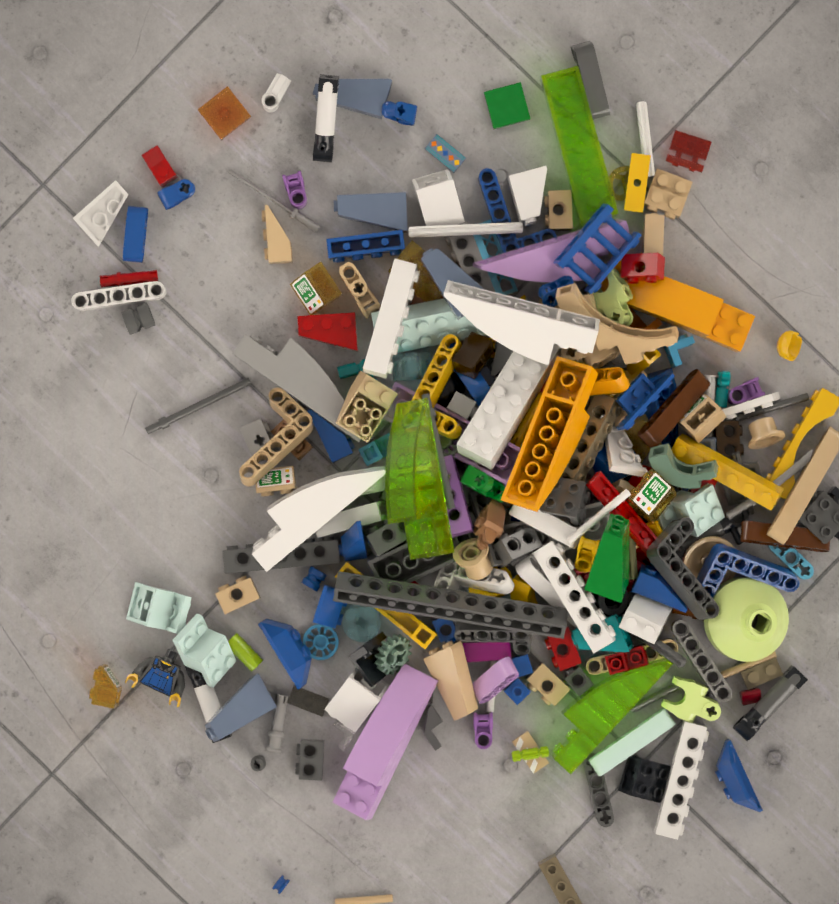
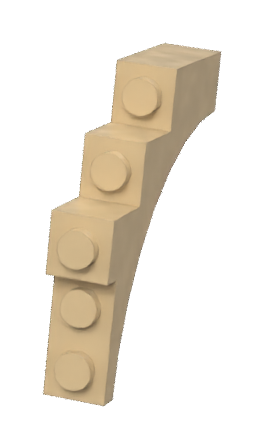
M576 283L557 288L555 298L560 309L600 319L595 342L598 350H609L618 346L625 365L640 362L644 359L646 351L652 352L657 348L669 347L678 342L679 332L676 326L647 330L625 326L603 316L593 308L583 297Z

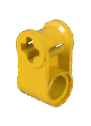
M585 535L581 536L575 561V568L579 572L588 573L591 571L601 540L595 541L585 538Z

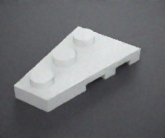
M116 180L73 218L98 247L129 195Z
M779 392L722 410L726 415L725 419L729 420L737 417L736 413L741 411L744 414L754 412V407L760 405L762 409L773 406V401L781 398Z
M612 427V431L605 439L609 471L646 478L648 471L646 467H642L639 455H635L632 449L633 444L625 430H618L616 427Z

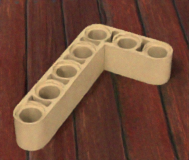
M273 388L269 392V401L271 408L288 424L240 467V479L245 486L255 485L313 431L311 415L282 388ZM276 397L282 398L280 401H274L273 399ZM290 409L295 410L293 414L287 413ZM302 422L309 423L307 426L300 425ZM290 434L295 435L293 439L286 438ZM275 447L281 448V450L278 452L272 451V449ZM260 460L267 461V463L263 465L258 464ZM248 472L253 473L251 477L244 476Z

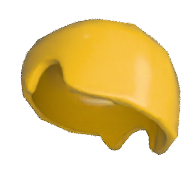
M788 330L779 337L777 352L780 357L789 361H794L797 358L802 345V338L798 336L799 333Z

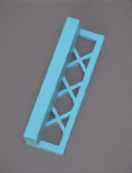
M490 219V220H487V221L482 222V223H479V224H487V223H492V222H491V219ZM490 234L488 239L481 235H473L482 259L493 257L487 253L488 243L497 246L498 251L496 255L503 254L496 234ZM487 271L496 293L509 295L518 291L512 277H505L504 275ZM502 278L510 281L512 289L502 292L500 286Z

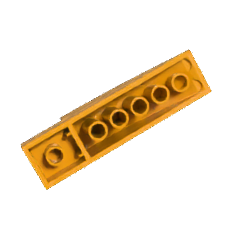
M619 261L618 264L614 267V269H617L620 274L621 261ZM665 276L664 280H657L656 283H647L645 281H639L638 284L628 283L633 298L627 302L630 308L656 319L659 318L663 322L734 352H741L754 321V315L724 303V299ZM607 277L601 282V289L603 292H605L609 286V281Z
M557 356L501 501L538 512L571 459L590 418L584 409L598 376V373L592 366Z

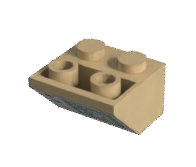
M703 393L678 424L697 443H700L726 418V415L709 396Z
M294 466L272 468L256 483V493H261V497L273 496L275 491H280V494H288L293 489H297Z

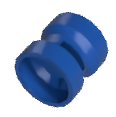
M311 566L308 570L309 574L303 578L301 583L318 592L321 581H324L327 575Z

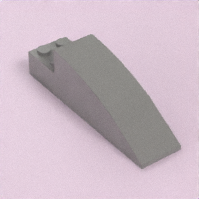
M245 334L232 354L359 443L362 441V439L336 424L344 404V399L332 380L305 349L290 337L279 355L276 356L277 351L267 345L264 348L260 345L262 343L260 339L252 334L250 337Z

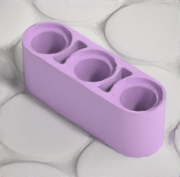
M511 657L499 660L472 683L475 696L480 704L490 701L519 676Z

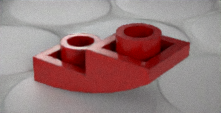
M644 645L634 647L626 653L617 652L605 656L610 675L649 664Z

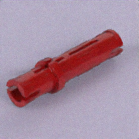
M157 270L122 274L117 272V274L100 275L101 288L158 281Z

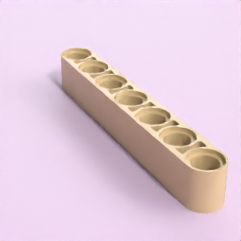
M829 426L812 453L810 461L805 465L767 531L766 535L782 545L788 540L839 451V432Z

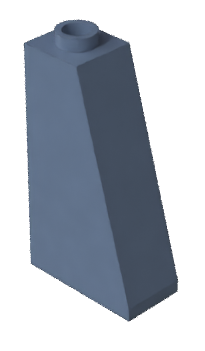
M339 79L337 107L382 119V106L388 99L392 80ZM317 83L315 84V87H314V90H313V95H316V96H315L316 101H318V84H317Z
M406 192L337 195V200H334V212H338V217L395 231L403 230V233H408Z
M431 248L422 254L421 262L442 296L444 295L448 280L483 289L438 248L435 250ZM444 297L452 312L456 316L457 320L464 317V315L450 301H448Z
M259 673L250 677L204 725L206 727V735L210 740L216 742L277 707Z

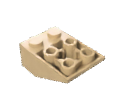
M360 371L349 389L336 424L368 443L398 393Z

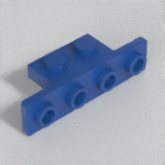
M644 373L639 374L630 384L629 388L622 392L615 400L628 414L616 428L618 430L630 429L635 424L634 420L647 411L646 407L660 397L659 393L672 384L671 380L675 375L673 373L665 374L654 386Z

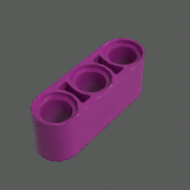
M510 642L462 643L467 662L495 661L511 657Z

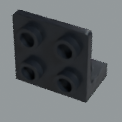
M383 631L349 655V658L370 687H373L387 676L377 669L378 665L375 664V661L378 659L375 657L379 653L378 647H381V642L387 638Z
M631 755L627 758L618 791L633 797L661 803L671 766Z

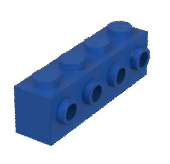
M403 230L326 239L328 258L333 260V263L345 262V258H352V261L363 260V256L370 255L371 258H381L386 253H390V256L402 255V252L405 251Z

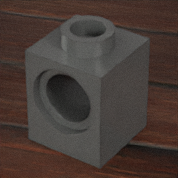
M574 666L570 667L565 672L566 676L564 679L579 697L594 685L579 666L576 668ZM577 674L583 678L582 683L579 685H575L572 682V678Z

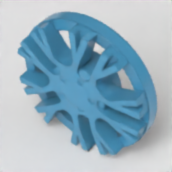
M320 624L314 625L306 631L303 637L304 645H306V641L313 642V646L309 647V650L313 647L316 648L313 654L310 655L313 659H328L338 649V635L331 627ZM321 627H324V634H320ZM317 628L318 635H314L311 630ZM328 629L333 633L330 637L326 636ZM309 634L315 638L312 640L307 635ZM335 638L336 641L329 642L328 639ZM328 644L335 645L333 651L328 648ZM326 648L329 655H326L323 649ZM318 650L322 651V657L316 656Z

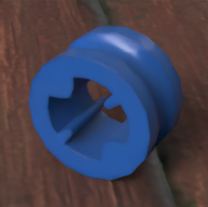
M281 875L272 889H277L278 894H280L290 880H285L284 876Z

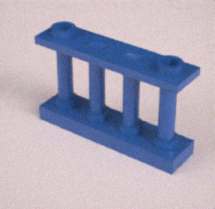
M604 203L553 262L558 268L564 269V267H569L588 284L584 291L589 294L596 293L601 288V282L630 248L633 249L640 242L639 238L642 236L639 232L635 231L632 234L628 233L611 217V212L614 209ZM602 223H607L626 240L619 249L599 232L598 228ZM590 237L595 238L613 255L606 264L586 247V242ZM577 252H581L600 269V272L594 279L574 262L573 257Z

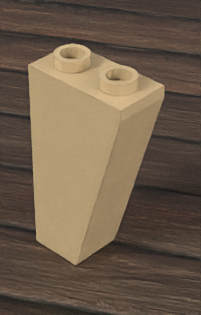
M461 640L454 644L452 641H449L442 645L443 649L441 650L439 647L430 650L428 652L430 655L423 659L432 678L438 680L436 686L454 721L478 709Z

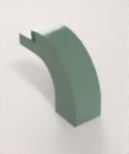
M669 443L650 448L648 459L653 470L659 477L671 485L688 489L701 488L702 480H711L717 477L718 464L716 460L689 465L680 462L674 456Z

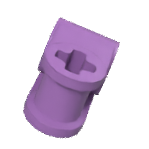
M301 170L296 174L282 175L291 205L297 209L304 208L307 205V196ZM297 195L304 197L303 201L299 204L293 202L294 197Z
M759 377L730 389L728 392V402L732 405H738L765 395V392H762L759 385ZM734 391L740 393L741 398L739 401H735L732 398Z
M473 712L475 744L480 749H487L492 744L493 712H489V714ZM479 720H488L487 722H479ZM481 735H486L489 738V742L485 746L478 743V738Z

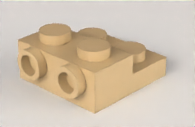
M657 168L644 201V205L647 206L646 209L655 213L661 211L665 213V217L675 220V217L679 218L693 182Z

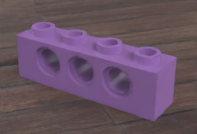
M449 455L445 456L444 460L447 473L450 476L451 490L455 495V508L449 510L447 508L436 459L429 461L431 467H428L430 478H434L435 481L433 486L434 494L436 497L439 496L441 504H438L440 515H444L445 518L443 523L444 531L454 538L474 531L455 458ZM453 511H459L460 513L457 520H451L450 518Z

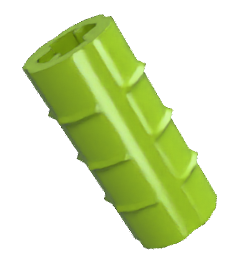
M238 633L228 641L233 654L251 672L263 661L258 653Z

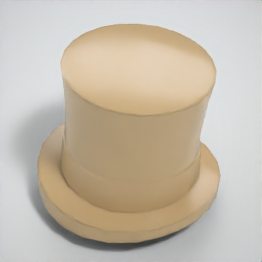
M477 538L461 542L453 551L455 562L465 569L467 577L472 580H480L487 577L493 569L487 555L489 546L485 550H480L476 545Z

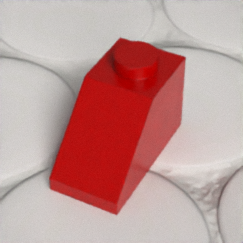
M158 145L142 154L143 159L161 187L178 178Z

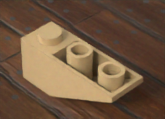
M265 205V210H262V222H266V229H263V239L267 241L268 248H264L265 260H269V264L293 263L291 242L269 206Z

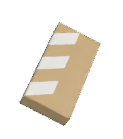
M528 731L512 741L519 752L523 749H540ZM541 756L536 759L524 760L533 774L549 764L546 757L542 758Z

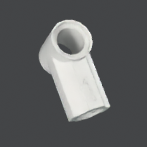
M276 74L267 92L262 96V107L266 112L271 113L278 109L279 103L291 84V80L282 74ZM272 98L276 103L273 106H267L265 101Z

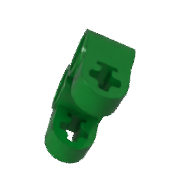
M468 465L460 482L485 497L498 502H504L501 501V497L506 486L478 468Z

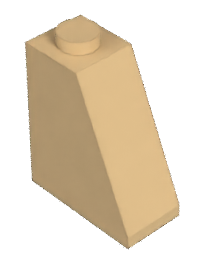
M657 213L645 214L641 253L658 252L663 256L665 215Z

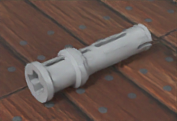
M276 694L275 704L277 707L273 712L271 730L267 732L269 738L264 751L280 754L282 752L280 747L284 737L282 730L288 699L287 695Z

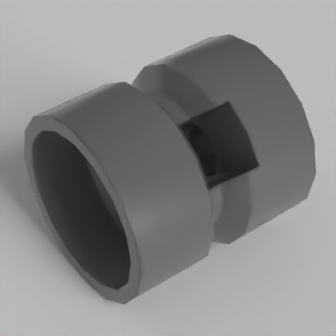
M147 302L138 305L136 310L130 308L121 312L130 335L140 332L142 327L148 329L156 326Z

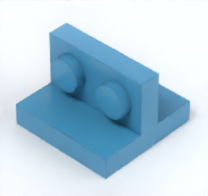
M687 334L678 337V342L669 347L663 346L671 368L682 365L678 350L693 345L695 343L693 336L688 337Z

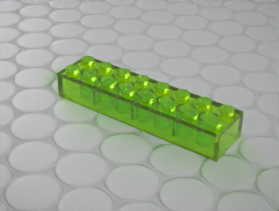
M574 66L541 75L542 89L580 226L585 225L603 203L608 204L614 209L611 212V217H616L619 213L579 67Z

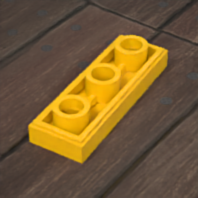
M631 153L624 211L643 213L651 155ZM636 179L640 181V186L638 187L633 183Z

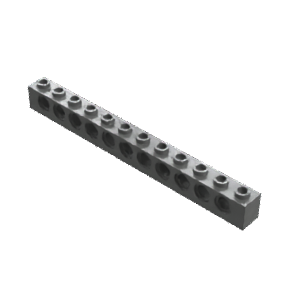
M338 571L333 601L561 639H564L568 617L566 608Z

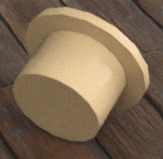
M772 417L758 419L748 426L752 438L748 443L750 449H762L772 446L785 437L784 431L777 430Z

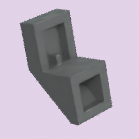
M430 705L428 707L424 736L436 751L442 745L431 730L442 723L443 720L434 707Z

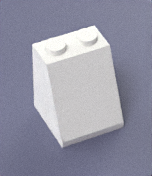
M546 166L508 177V184L518 220L525 226L536 224V221L539 219L547 174Z
M449 169L412 179L425 226L458 225L465 222Z
M636 593L624 614L619 628L655 644L672 607Z
M355 667L324 710L332 718H336L343 723L345 728L355 733L381 700L390 685L384 680H380L376 685L370 687Z

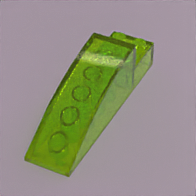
M428 398L396 404L387 446L385 473L388 524L404 522L410 560L454 553Z
M664 658L649 662L648 665L616 673L592 686L580 697L578 696L561 712L577 729L574 730L572 728L566 734L565 742L563 744L559 742L553 748V759L571 775L673 663Z

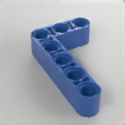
M485 168L480 172L478 181L492 223H511L496 174L492 169ZM485 173L490 174L492 181L489 183L484 182L482 175ZM489 192H496L498 199L495 201L488 198ZM495 210H502L504 217L497 219L494 216ZM545 229L518 239L515 233H510L508 237L496 234L503 253H506L508 246H514L516 249L525 247L524 242L526 240H532L534 244L542 242L544 234H550L552 238L556 237V233L551 229Z
M720 543L712 547L696 578L703 587L708 586L706 591L712 598L727 570L787 592H794L800 584L792 570ZM721 553H725L724 556L718 557ZM742 559L740 563L735 564L737 560ZM712 570H716L715 573L710 574Z

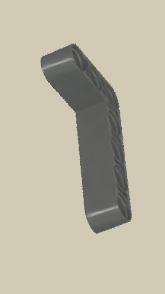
M688 517L673 520L648 547L647 557L698 620L715 618L719 614V606L675 553L693 532L694 523Z

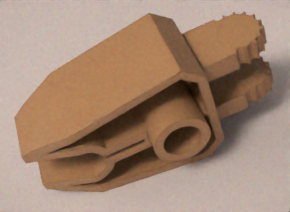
M494 499L482 509L474 524L473 533L478 536L476 545L480 550H485L488 544H492L495 538H500L504 531L506 511L503 504Z

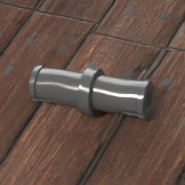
M257 755L252 758L251 768L254 771H261L265 768L266 760L263 756ZM256 761H259L261 763V766L257 765Z

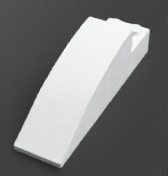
M447 281L443 296L476 328L505 347L525 357L548 365L554 344L564 349L574 348L584 354L588 352L593 353L600 319Z
M385 466L339 472L308 483L284 495L268 506V514L278 525L268 532L267 538L263 539L261 537L253 544L252 555L267 572L387 473V468Z

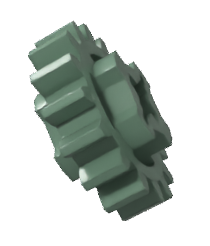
M393 634L392 638L390 636L387 637L386 642L382 641V646L378 647L379 653L375 655L378 658L375 661V664L378 665L377 669L386 675H394L395 671L398 673L400 668L406 662H409L408 656L412 654L409 651L412 648V645L409 644L410 640L401 634Z

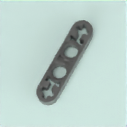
M588 753L583 758V765L596 819L601 826L609 827L614 822V814L604 775L600 776L602 778L600 785H592L591 778L597 775V773L592 772L589 774L588 771H592V768L586 762L595 753ZM598 794L606 796V802L602 805L597 804L595 801ZM609 806V809H605L607 816H611V818L608 819V823H605L603 820H600L603 817L602 810L597 811V808Z

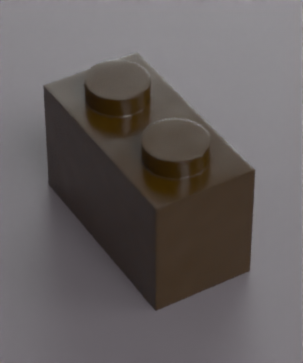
M471 332L464 339L460 350L453 356L452 362L455 372L476 379L494 352L492 339Z

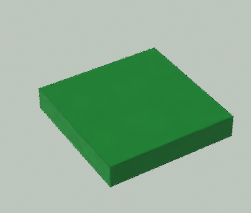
M521 82L484 92L493 130L531 119Z

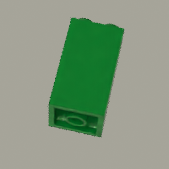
M610 514L584 590L622 603L629 583V520L621 515Z

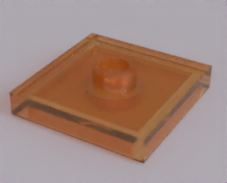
M228 86L198 109L199 113L221 141L251 118V115Z

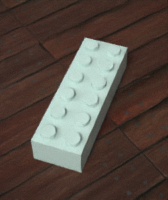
M444 298L408 305L407 307L410 308L407 319L404 318L402 322L404 326L403 335L398 337L396 343L399 344L397 353L440 345L444 336L448 334L455 335L460 341L468 337L471 332L486 336V334L476 328L465 316L457 320ZM379 311L371 313L374 328Z

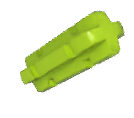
M543 746L540 749L530 748L523 749L520 752L519 750L512 751V760L517 762L521 761V759L530 760L540 756L542 758L548 757L549 748L548 746Z

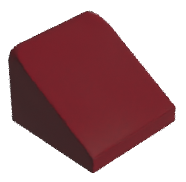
M759 688L739 692L743 706L757 703L761 699V690Z

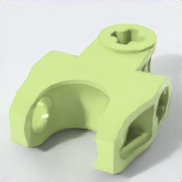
M613 268L607 275L609 281L607 290L603 292L600 288L596 293L593 292L596 308L603 316L616 323L630 326L633 321V315L627 302L633 298L628 283L620 277L621 274L618 270Z
M673 676L672 683L685 691L684 697L679 702L663 699L661 702L662 707L672 712L676 717L690 723L694 722L696 716L708 721H715L720 717L721 708L718 702L706 696L709 689L707 686L692 679ZM713 706L715 712L711 711L709 714L707 708H711Z

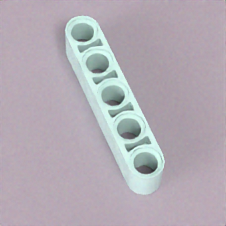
M663 708L592 756L588 761L597 775L602 776L668 731L676 723L668 711Z

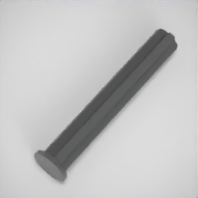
M634 635L678 668L685 666L686 658L661 640L657 639L655 644H652Z

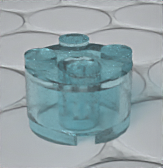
M410 352L404 354V357L403 353L393 355V381L422 380L430 365V352H419L418 354L417 352Z
M352 605L343 616V630L354 641H369L380 630V614L372 607ZM359 617L367 620L364 627H361L359 624L357 625L356 622L359 621Z

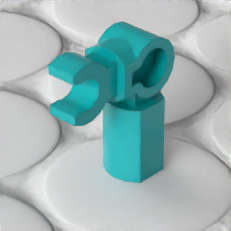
M362 359L359 364L353 362L338 366L339 378L344 379L358 375L360 371L364 372L365 359Z
M718 371V378L716 380L718 388H716L715 403L720 408H727L729 392L727 386L729 387L731 375L730 371Z

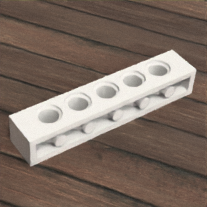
M553 540L533 552V555L592 652L595 653L616 640L614 637L616 633L611 625L608 626L605 622L606 616L600 608L597 609L594 604L596 600L592 593L584 590L585 581L580 575L577 576L575 573V565L570 558H566L563 553L565 552L563 545ZM553 557L559 558V567L552 565L551 559ZM563 573L570 576L569 584L562 581ZM573 590H577L580 593L581 597L579 600L572 598ZM583 607L590 609L591 615L589 617H585L582 614ZM593 624H598L601 627L599 634L592 631Z
M685 720L682 722L654 828L655 834L677 840L679 835H683L685 827L682 824L683 818L688 816L690 807L687 806L688 799L693 797V780L698 778V761L703 759V742H707L709 736L706 726L690 723ZM690 738H696L697 745L694 748L687 746V741ZM689 756L692 758V763L690 766L685 767L682 764V760ZM681 775L687 777V782L684 785L677 783V779ZM675 794L682 795V801L678 804L672 801ZM670 813L677 814L675 822L668 821L667 817Z

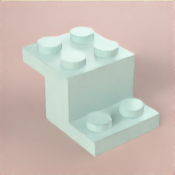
M709 483L695 493L681 490L652 510L662 531L673 520L685 517L690 518L694 523V530L691 536L695 537L700 536L725 518L713 484Z
M135 582L126 619L147 627L163 629L178 634L186 626V618L191 606L192 597Z
M196 614L173 639L184 665L201 672L206 684L212 688L236 662L226 636L208 629L202 615Z

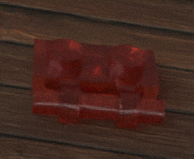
M675 130L669 149L676 151L675 156L667 154L665 161L672 163L676 167L679 165L689 168V171L702 173L704 165L698 164L697 161L698 159L706 160L712 142ZM685 154L692 156V160L688 161L682 159L681 155Z

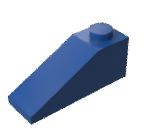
M312 409L307 410L312 417L314 426L332 463L353 454L352 449L355 447L351 438L347 439L344 434Z
M356 521L341 537L342 544H338L339 554L344 556L345 562L367 558L366 542L361 521Z
M641 564L638 576L633 582L632 592L686 613L687 606L658 570L651 565L645 566Z

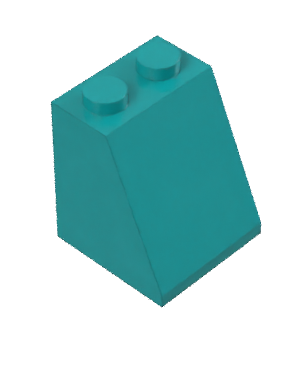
M622 614L606 616V619H604L608 626L611 625L616 633V636H614L616 640L599 651L626 653L634 647L629 632L619 628L623 619ZM593 624L592 631L599 634L601 627L598 624ZM576 627L571 635L574 645H578L579 649L591 650L580 630Z

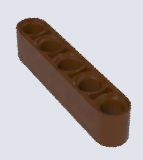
M699 369L691 371L637 433L638 437L649 449L658 446L710 386L711 383Z
M742 521L741 542L815 552L830 551V541L827 544H823L807 528L795 527L788 540L782 545L766 535L771 523Z

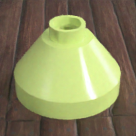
M745 576L729 579L719 585L713 597L719 606V614L715 618L704 620L705 632L713 647L721 654L743 662L757 661L772 654L784 640L789 623L788 608L781 593L774 586ZM757 614L758 621L756 626L753 628L752 621Z

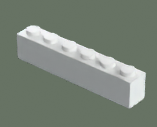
M394 258L364 362V373L382 378H387L388 373H392L394 363L391 362L392 357L397 355L399 344L396 343L398 337L403 335L404 326L402 322L404 318L407 319L410 309L407 307L408 301H412L415 289H412L414 282H418L420 271H417V264Z

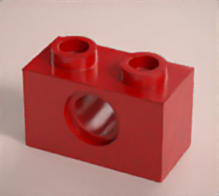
M658 252L625 254L621 261L620 277L629 284H638L639 281L656 283L657 280H664L665 257ZM645 266L644 271L640 272V269Z
M566 626L564 639L547 636V639H544L547 649H552L554 657H551L554 668L558 667L562 671L582 663L577 648L572 641L568 626ZM565 644L567 652L562 655L558 654V645Z

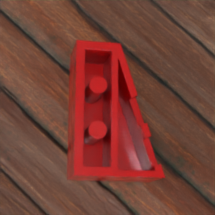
M355 312L297 316L299 337L358 352Z

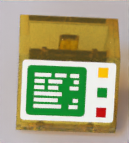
M322 262L305 271L290 284L309 315H314L343 296Z
M651 469L642 476L639 485L630 491L631 495L628 497V500L637 514L654 524L677 496V493L654 469Z
M102 664L97 669L95 668L93 680H96L95 686L90 690L89 699H92L91 704L114 709L119 706L122 686L109 666Z

